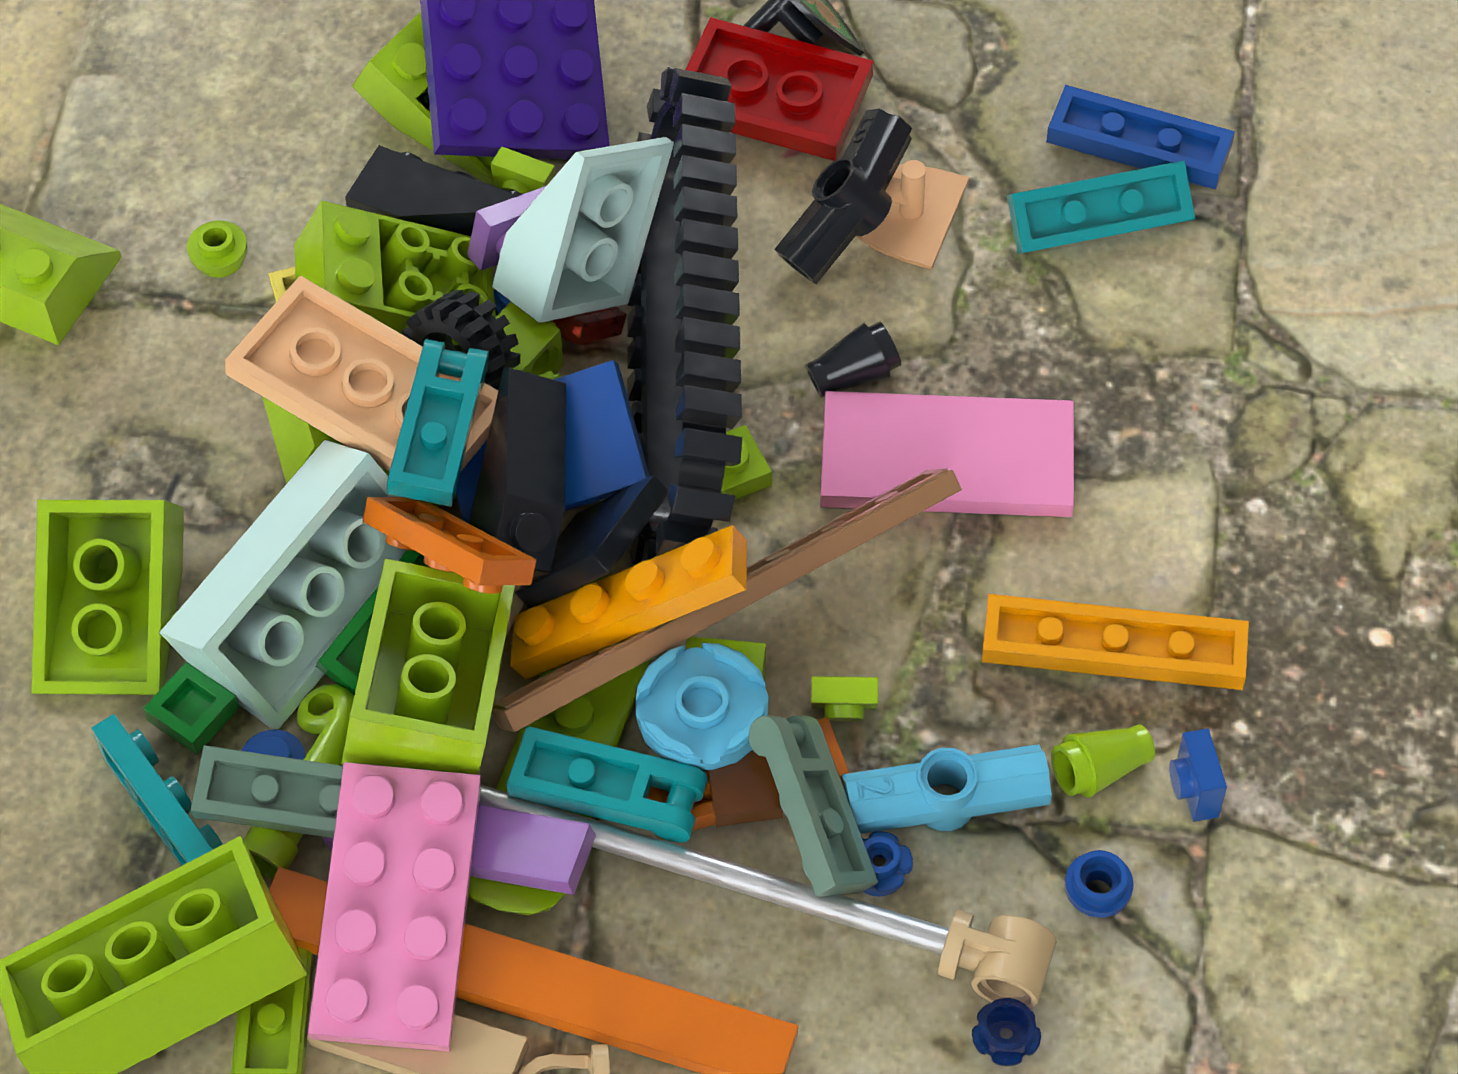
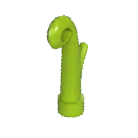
M326 684L309 692L300 702L297 713L298 725L306 732L319 735L304 760L342 765L349 717L354 695L349 689L337 684ZM328 709H331L330 711H328V712H326L325 714H322V715H321L322 712H324V711H326V710H328ZM251 826L243 840L261 875L274 879L279 867L289 869L299 852L297 844L304 834Z

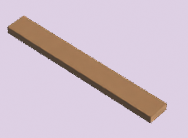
M946 468L926 470L747 566L745 591L570 661L494 702L492 715L499 729L511 732L520 730L956 494L962 488L954 471Z

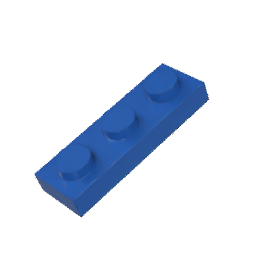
M1065 85L1048 126L1046 142L1140 169L1185 160L1188 181L1190 183L1216 190L1233 144L1235 131Z

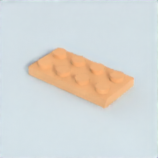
M300 275L225 359V372L229 377L345 446L369 453L379 466L390 472L423 347ZM443 374L439 376L440 378L461 381V378ZM486 383L483 384L480 391L461 471L488 439L498 390Z

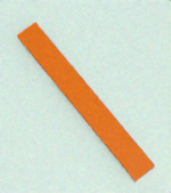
M279 867L269 891L292 935L296 948L307 949L309 952L318 955L328 881ZM465 924L456 995L458 999L701 1074H785L798 1036L799 1025L469 924Z

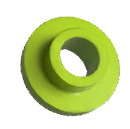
M222 220L202 224L191 233L187 242V252L191 263L205 275L214 278L227 277L238 271L248 251V243L243 230L232 222Z

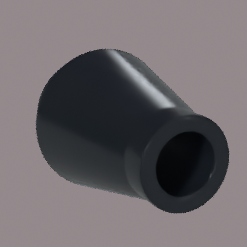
M881 321L869 327L863 322L817 359L805 364V367L820 397H824L825 391L835 392L890 378V371L901 366V359L890 334Z

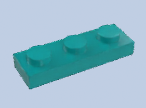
M1185 160L1006 195L1017 254L1195 220Z
M115 714L91 727L103 759L180 866L223 845L209 824L198 829L190 819L188 813L191 812L192 803L176 778L171 776L163 781L155 771L153 766L159 763V759L151 744L139 729L128 734Z

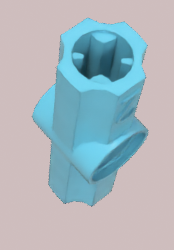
M1040 744L967 755L965 752L955 748H939L929 752L922 758L920 763L842 774V785L860 834L926 824L928 827L938 831H953L962 828L971 817L1050 805L1052 797L1049 768L1045 752L1041 750ZM940 784H949L958 788L960 792L953 795H942L932 788Z

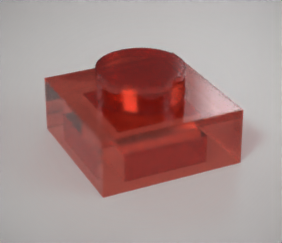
M615 306L552 321L560 329L562 338L577 345H588L594 341L621 335L627 314Z

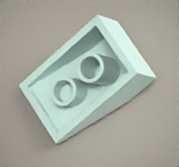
M667 137L576 152L506 232L492 287L539 323L628 304L674 142Z

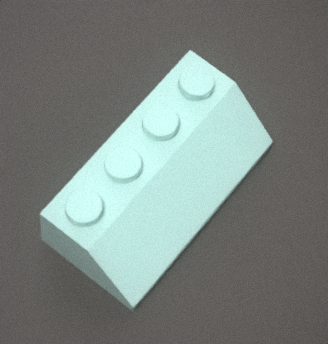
M327 440L321 443L159 632L187 663L235 694L240 706L273 730H279L299 706L303 698L323 677L324 673L315 667L317 661L378 587L384 559L399 561L407 551L389 545L385 541L386 534L362 522L367 497H400L387 494L388 476L369 453Z

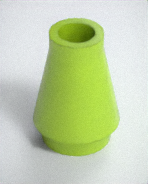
M1141 724L1122 729L1067 734L1062 743L1055 745L1051 751L1053 773L1061 789L1069 796L1081 794L1087 798L1097 794L1139 766L1152 762L1155 758L1153 739L1149 731Z

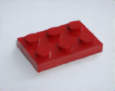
M710 17L685 70L728 78L732 88L727 102L735 103L736 121L730 133L835 161L873 77L874 61Z

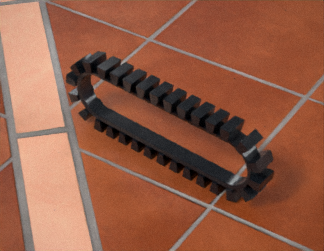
M668 67L661 73V88H653L646 106L649 122L655 123L652 134L639 132L637 139L638 142L667 137L674 142L627 304V306L633 307L627 316V337L633 338L627 347V368L634 369L627 379V396L629 401H634L631 405V410L649 475H655L668 492L665 500L633 541L630 550L633 566L688 544L697 538L718 531V528L711 527L713 520L730 522L736 496L722 491L725 466L741 464L742 437L726 434V428L733 429L742 418V394L734 393L741 384V360L733 358L741 348L740 326L733 325L740 316L739 293L732 292L739 283V261L732 259L738 251V228L731 227L738 218L737 196L731 195L737 186V166L730 164L736 156V134L730 133L736 124L735 103L727 102L732 85L728 78Z

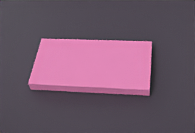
M825 391L820 507L855 509L926 470L948 468V470L954 471L962 490L924 511L1072 517L1074 508V401Z

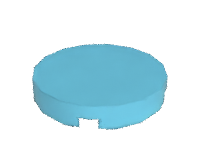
M702 643V648L693 647L685 650V645L668 650L648 666L637 686L636 721L644 742L660 758L688 764L700 770H715L738 762L753 750L749 742V729L752 722L758 717L768 716L769 696L760 670L743 653L719 643Z

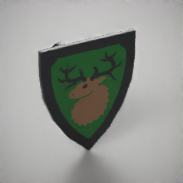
M768 0L744 24L746 27L769 33L780 22L798 41L814 45L823 36V33L811 22L813 21L819 28L859 56L864 53L852 31L828 0Z

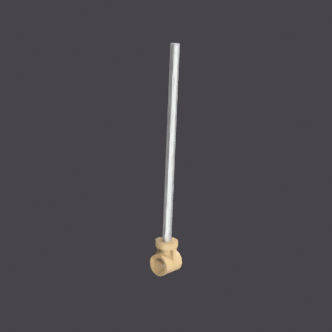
M481 785L479 805L589 823L596 835L592 845L594 848L941 954L937 975L955 980L959 968L974 972L971 981L972 989L982 998L1001 1007L1014 1010H1028L1035 1008L1039 1002L1057 942L1055 935L1048 928L1030 919L1015 915H1000L992 919L988 931L984 932L972 928L974 914L958 909L954 914L950 928L843 895L816 897L814 889L810 885L566 810L510 797L507 792Z

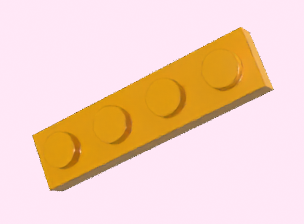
M731 525L515 615L510 666L526 680L745 591L747 581V539L734 525Z
M988 594L981 662L1243 690L1246 679L1249 621Z

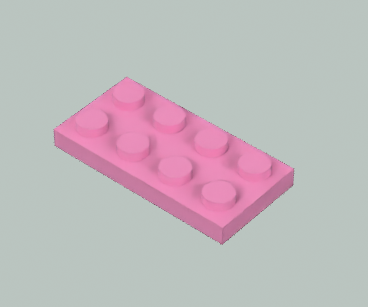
M344 762L308 1028L310 1039L450 1052L480 799L481 775Z

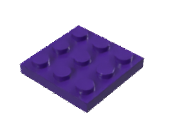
M420 0L434 155L495 157L500 148L505 147L532 158L569 160L578 151L610 146L594 0Z

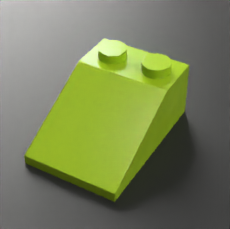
M37 499L31 694L156 695L164 686L170 643L159 632L170 621L177 608L183 570L184 507L166 500Z

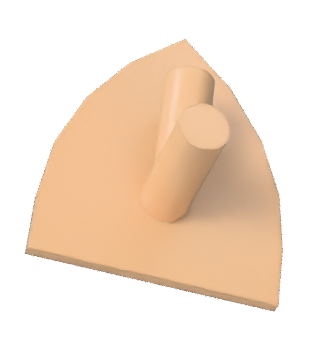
M909 160L904 164H899L886 189V192L892 198V205L888 215L875 230L867 235L856 237L876 251L903 262L932 270L969 182V177L942 169L925 167L918 160Z

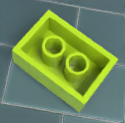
M384 559L349 717L341 764L346 762L479 775L515 585H503L502 592L497 594L482 593L465 587L463 585L464 577L455 572Z

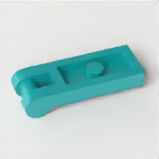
M425 339L387 479V494L452 507L480 391L486 376L489 351L469 348L468 354L446 350L444 342ZM443 374L461 378V381L440 378L439 376Z
M527 726L507 781V790L510 797L649 830L664 840L685 843L690 839L696 820L694 815L691 814L693 804L696 801L702 800L708 776L699 768L688 764ZM651 787L663 789L669 793L666 803L648 799Z

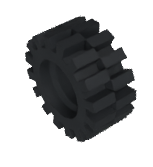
M454 290L449 294L446 293L409 317L405 323L408 327L402 330L401 334L422 347L425 339L444 342L446 350L456 351L452 343L453 338L466 354H468L469 348L489 351L484 383L496 390H499L503 368H515L521 364V354L510 351V349L519 344L516 334L506 335L503 329L511 323L505 315L498 319L492 315L497 306L489 299L479 305L480 294L470 291L464 295L463 290Z

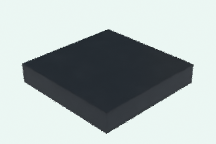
M652 475L577 513L558 537L551 572L534 571L531 585H521L515 592L516 595L530 609L557 599L609 574L667 497L668 490L655 475Z

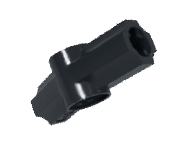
M880 108L866 110L842 158L829 164L816 179L812 189V196L815 200L774 249L779 257L812 283L817 284L855 236L861 237L869 234L888 215L892 205V198L886 192V189L912 140L910 136L912 127L900 116L889 114Z

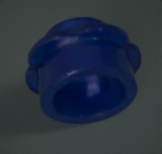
M1001 998L985 1005L978 1012V1025L972 1029V1041L980 1054L991 1056L993 1063L1000 1066H1015L1022 1062L1025 1055L1031 1056L1039 1048L1041 1031L1036 1027L1034 1013L1023 1002L1012 998ZM1002 1029H1010L1013 1036L1009 1039L1001 1037L1000 1031Z

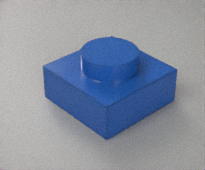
M1207 728L1185 732L1182 734L1177 759L1171 760L1169 763L1170 780L1174 794L1178 800H1187L1193 822L1219 818L1227 785L1210 730Z

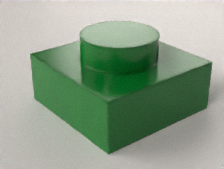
M185 662L145 705L143 711L149 723L197 755L203 746L212 739L240 707L235 694Z

